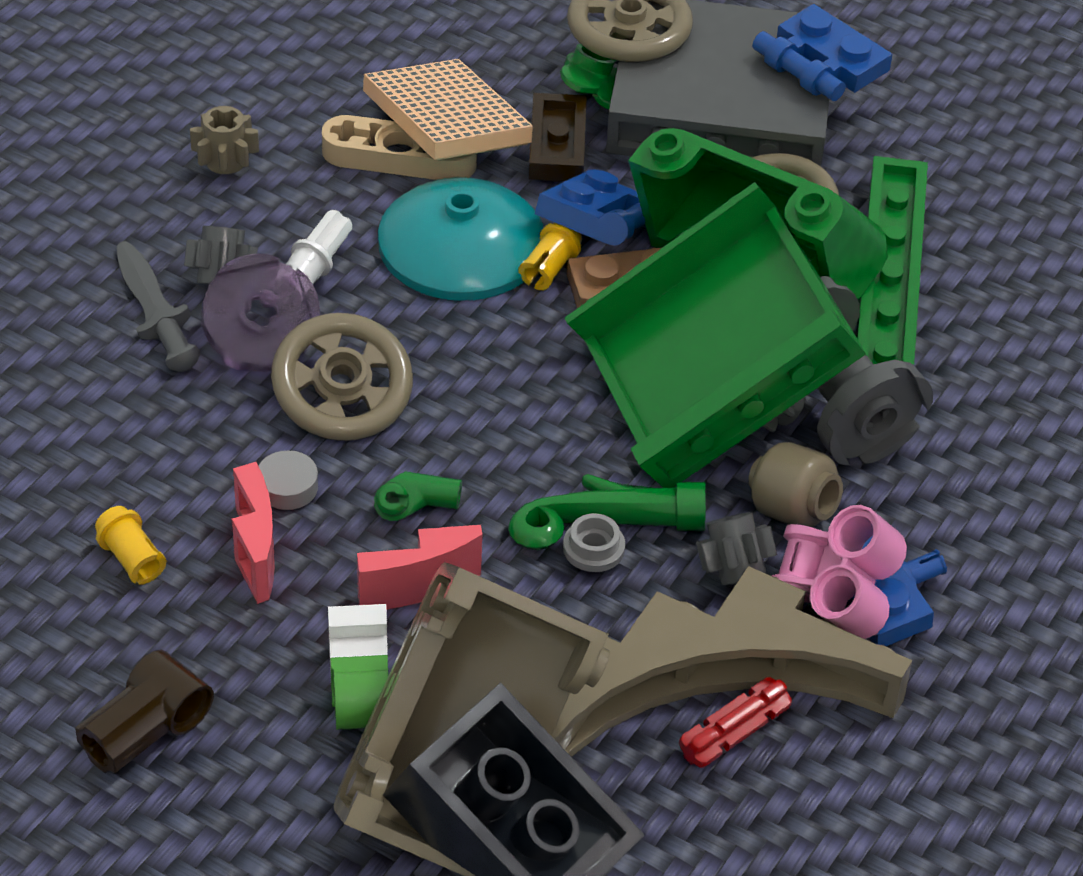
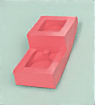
M252 462L233 468L235 506L239 517L232 519L235 561L257 604L270 599L275 571L274 540L269 492L257 462Z
M481 525L418 529L417 549L357 553L359 605L386 604V609L388 610L422 602L435 573L444 562L480 576L482 563Z

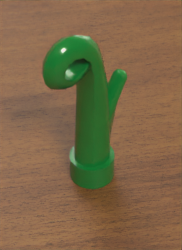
M586 474L582 477V485L589 491L543 497L526 503L513 514L508 526L512 539L518 545L531 550H542L551 547L562 537L564 531L563 523H573L577 518L592 513L608 516L617 524L677 526V531H705V482H677V487L652 488L621 484Z

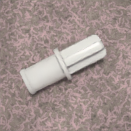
M330 210L324 215L307 239H299L293 244L291 257L269 284L270 292L276 300L285 306H290L291 304L293 307L299 306L320 276H326L332 270V256L352 230V222L349 218L343 217L337 210Z

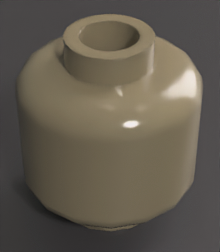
M792 442L778 443L768 449L763 456L756 459L749 473V486L756 510L765 517L786 525L797 524L814 527L820 522L829 519L835 513L842 498L843 482L834 461L824 453Z

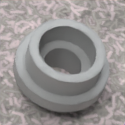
M595 513L586 514L577 518L566 531L563 539V552L566 559L573 566L588 572H602L620 563L625 553V538L617 523L610 517Z

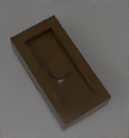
M533 93L532 143H530L529 179L560 182L567 181L584 173L587 95Z

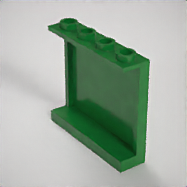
M755 182L731 197L722 206L691 228L682 232L673 241L642 263L636 265L631 271L565 317L567 324L586 342L637 442L636 445L630 448L636 461L663 488H674L677 482H682L866 355L797 238L788 229L782 213Z

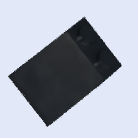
M501 682L410 763L383 794L431 847L475 876H604L645 835Z

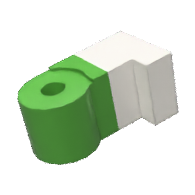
M386 604L328 607L332 707H335L336 730L365 728L388 678Z

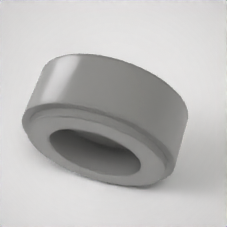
M279 451L268 455L258 465L269 492L271 507L281 510L297 509L310 503L316 496L318 491L317 466L307 455L297 451Z

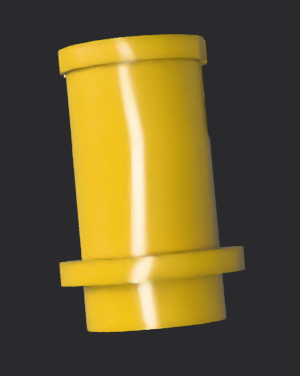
M555 222L544 226L540 232L541 241L518 268L522 280L529 286L540 272L542 276L535 284L534 289L544 291L548 289L568 259L577 258L581 252V234Z
M114 506L99 516L95 523L98 545L104 550L112 551L133 583L138 582L139 585L149 583L163 572L167 560L142 530V519L136 511L127 510L124 506Z

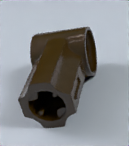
M162 649L153 651L134 667L126 682L125 690L75 727L77 742L83 747L89 760L105 774L108 771L116 773L168 731L176 735H182L194 729L209 712L214 699V691L211 686L167 651Z

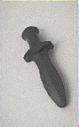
M120 242L117 245L119 267L126 284L140 302L145 313V323L136 328L139 337L145 340L160 339L168 354L165 361L166 366L170 370L177 372L190 370L197 364L200 350L196 345L188 343L180 329L191 316L188 306L183 304L174 308L161 293L158 280L144 256L129 242Z

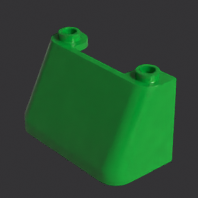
M668 128L652 133L628 160L650 244L655 248H663L682 232L694 226L726 203L731 197L755 182L782 213L788 229L797 238L820 277H831L837 285L849 288L858 300L883 268L888 258L886 237L882 228L832 190L685 130Z

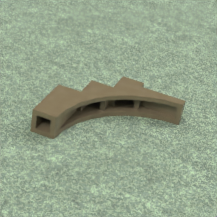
M748 566L715 616L700 611L688 602L678 601L656 591L621 643L607 637L603 647L610 651V655L599 682L594 687L585 684L577 694L570 693L552 737L572 757L606 730L650 708L695 695L750 689L766 677H772L775 680L781 679L786 684L787 691H797L847 701L894 718L904 701L913 660L895 653L886 646L874 644L838 628L825 619H818L802 612L806 591L781 581L775 576H770Z

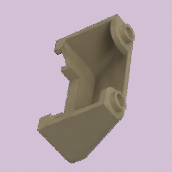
M446 562L442 563L425 593L344 774L335 798L334 811L341 821L349 827L463 876H475L431 847L383 794L410 763L500 682L552 736L570 693L577 694L585 684L594 687L599 682L610 655V651L603 647L609 634L465 569Z

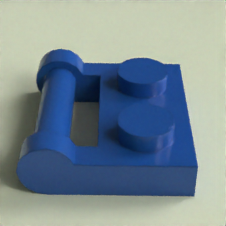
M595 169L588 170L540 193L534 213L542 218L613 246L624 243L632 237L634 230L645 225L637 191L618 184V178L615 175Z

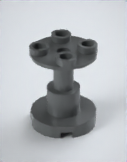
M820 277L854 332L860 315V304L857 297L849 288L837 285L831 277ZM865 355L818 387L819 392L828 402L823 408L818 422V437L831 456L840 464L849 465L846 458L859 457L864 465L879 461L902 447L920 428L914 418L919 413L922 404L929 412L933 403L932 387L918 369L909 362L891 360L873 364L868 356Z

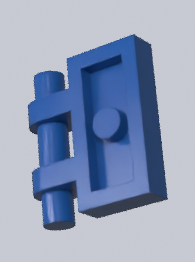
M815 4L779 24L777 38L766 31H762L755 37L752 48L764 56V62L777 72H789L800 80V86L815 96L822 94L832 101H837L843 95L845 88L855 93L890 71L893 55Z

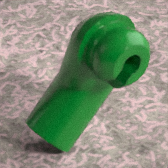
M405 471L389 480L377 490L374 497V507L382 518L389 521L403 520L427 505L458 510L462 492V480Z

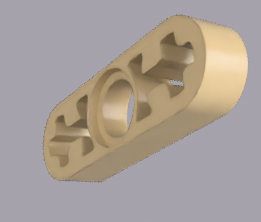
M340 115L329 119L322 127L323 157L327 162L338 167L433 180L453 177L469 178L476 171L477 154L435 161L429 154L424 153V150L395 121ZM402 144L410 146L412 149L406 152H392L386 148L391 145Z

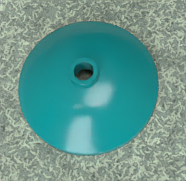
M444 178L413 188L397 198L387 208L379 224L378 248L382 261L391 274L415 291L447 300H479L503 294L524 282L518 268L541 241L540 232L544 226L540 216L534 214L535 209L525 199L508 188L476 178Z

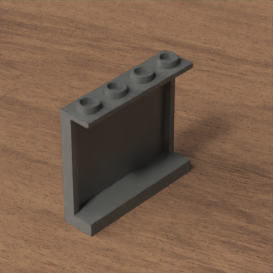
M686 0L692 11L693 27L688 39L682 46L671 54L658 59L642 62H618L609 109L606 153L632 156L642 142L652 133L661 129L676 128L751 158L763 154L785 153L804 157L821 166L830 99L822 94L812 95L800 86L798 78L787 71L777 72L764 62L763 55L752 48L753 41L760 32L766 31L777 38L778 25L799 12ZM653 1L648 2L655 10L663 8ZM656 24L651 32L661 35L669 28Z

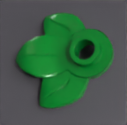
M577 44L575 51L567 55L564 66L560 71L562 80L577 93L593 94L594 99L599 105L608 110L610 109L617 68L613 67L616 60L597 55L586 49L583 45Z

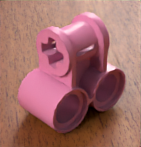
M851 505L841 510L833 518L828 532L804 525H787L783 537L788 541L779 573L772 576L806 591L804 602L811 603L812 608L820 617L838 628L863 639L876 635L884 627L889 617L890 606L887 596L875 586L876 580H883L892 576L901 568L906 558L907 545L900 532L871 508L863 505ZM872 537L870 543L862 549L865 542ZM855 595L852 604L844 609L848 600Z

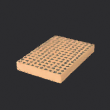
M459 59L364 74L363 91L435 161L532 143L533 125Z

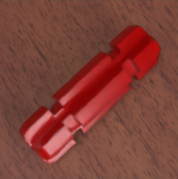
M766 677L749 689V697L742 693L707 717L703 722L704 728L697 724L684 733L679 739V746L683 751L684 759L690 765L695 764L699 768H704L722 755V747L729 751L768 723L766 716L773 720L785 712L792 703L786 684L781 679L775 680L772 677Z

